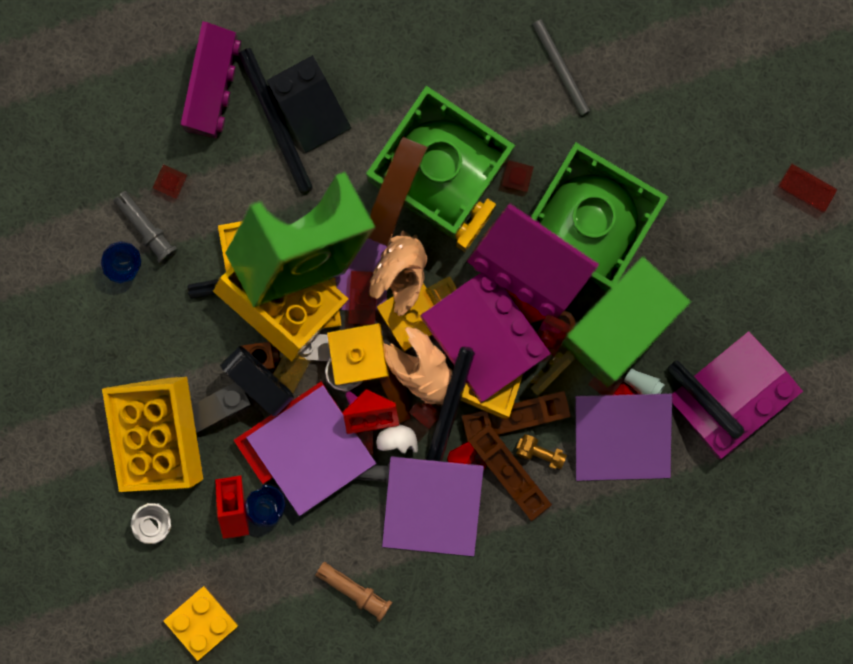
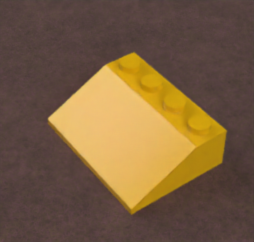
M233 267L219 279L213 290L217 296L290 361H293L349 300L348 297L327 280L253 308Z
M187 377L163 378L102 389L119 492L191 488L204 480Z

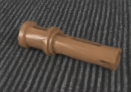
M325 561L315 575L355 601L358 606L357 608L360 610L364 608L376 616L378 622L383 619L393 603L390 600L385 601L374 594L372 588L369 589L367 587L365 589Z

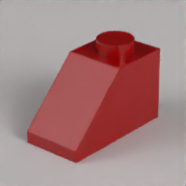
M242 476L215 479L217 517L223 539L249 535Z

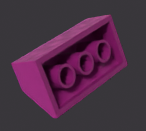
M202 21L181 126L188 133L217 138L218 132L222 133L224 129L225 117H221L223 106L228 107L231 92L227 91L228 82H233L236 66H232L234 56H239L241 41L237 40L236 32Z

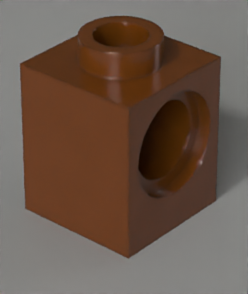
M270 342L242 345L252 355L257 350H264L267 353V360L263 365L268 370L276 369L275 363L280 362L278 349L273 347Z

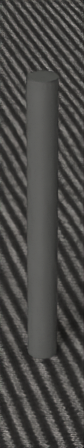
M541 19L537 20L532 25L580 115L582 116L590 112Z

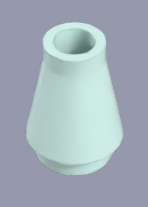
M632 368L624 379V382L639 395L661 394L665 384L660 382L661 379L638 372Z

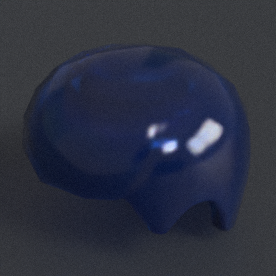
M125 241L110 244L104 250L101 258L103 274L110 281L120 284L133 280L142 262L139 250L132 243Z
M262 485L258 490L252 491L245 503L247 518L253 525L265 528L277 524L282 519L286 509L284 495L278 488L270 485Z

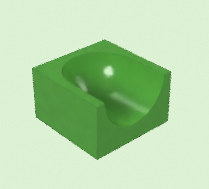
M426 86L378 155L366 176L368 182L378 189L381 188L402 137L428 147L404 206L455 240L457 232L466 222L490 183L513 155L515 145Z
M575 142L531 218L597 262L599 266L590 279L601 289L609 292L618 283L668 196Z
M344 172L335 176L320 203L307 215L291 225H287L274 218L261 202L252 204L225 254L254 308L345 274L375 226Z
M642 257L567 335L561 345L608 388L691 301Z

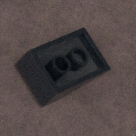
M313 55L267 80L305 153L351 129L344 112Z

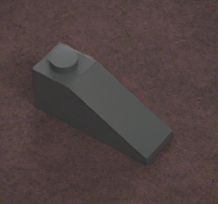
M233 383L193 404L192 410L196 434L252 406L253 404L248 394L239 385Z

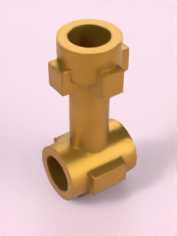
M524 434L523 438H520L516 448L518 449L516 453L518 456L531 460L534 455L551 462L550 468L562 469L567 457L566 454L562 453V450L556 449L554 453L537 446L539 440L530 435Z

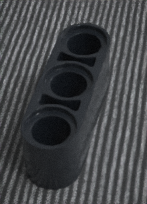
M240 345L220 364L222 370L272 416H276L294 399L290 389L248 350Z

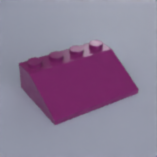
M510 203L483 235L467 260L477 271L484 273L499 286L508 289L521 301L530 304L539 310L543 316L553 321L562 314L599 266L597 262Z
M484 273L478 274L420 315V318L454 366L462 346L473 349L475 355L466 383L481 403L551 354L505 288L499 286Z
M748 331L694 375L713 397L743 426L745 432L740 438L733 439L683 386L672 394V404L716 458L722 459L800 395L803 390Z

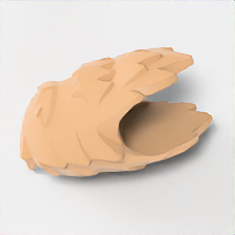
M403 230L400 236L391 238L389 246L382 252L381 259L373 271L374 275L370 279L369 293L372 297L378 299L388 288L392 290L396 302L394 312L398 313V316L405 314L417 302L425 280L423 270L428 258L417 235L411 237Z
M406 327L405 330L409 336L408 340L418 356L406 354L393 344H384L387 366L396 375V378L409 388L414 395L421 398L422 401H425L427 404H437V406L443 405L453 370L446 364V356L433 345L427 335L417 328Z

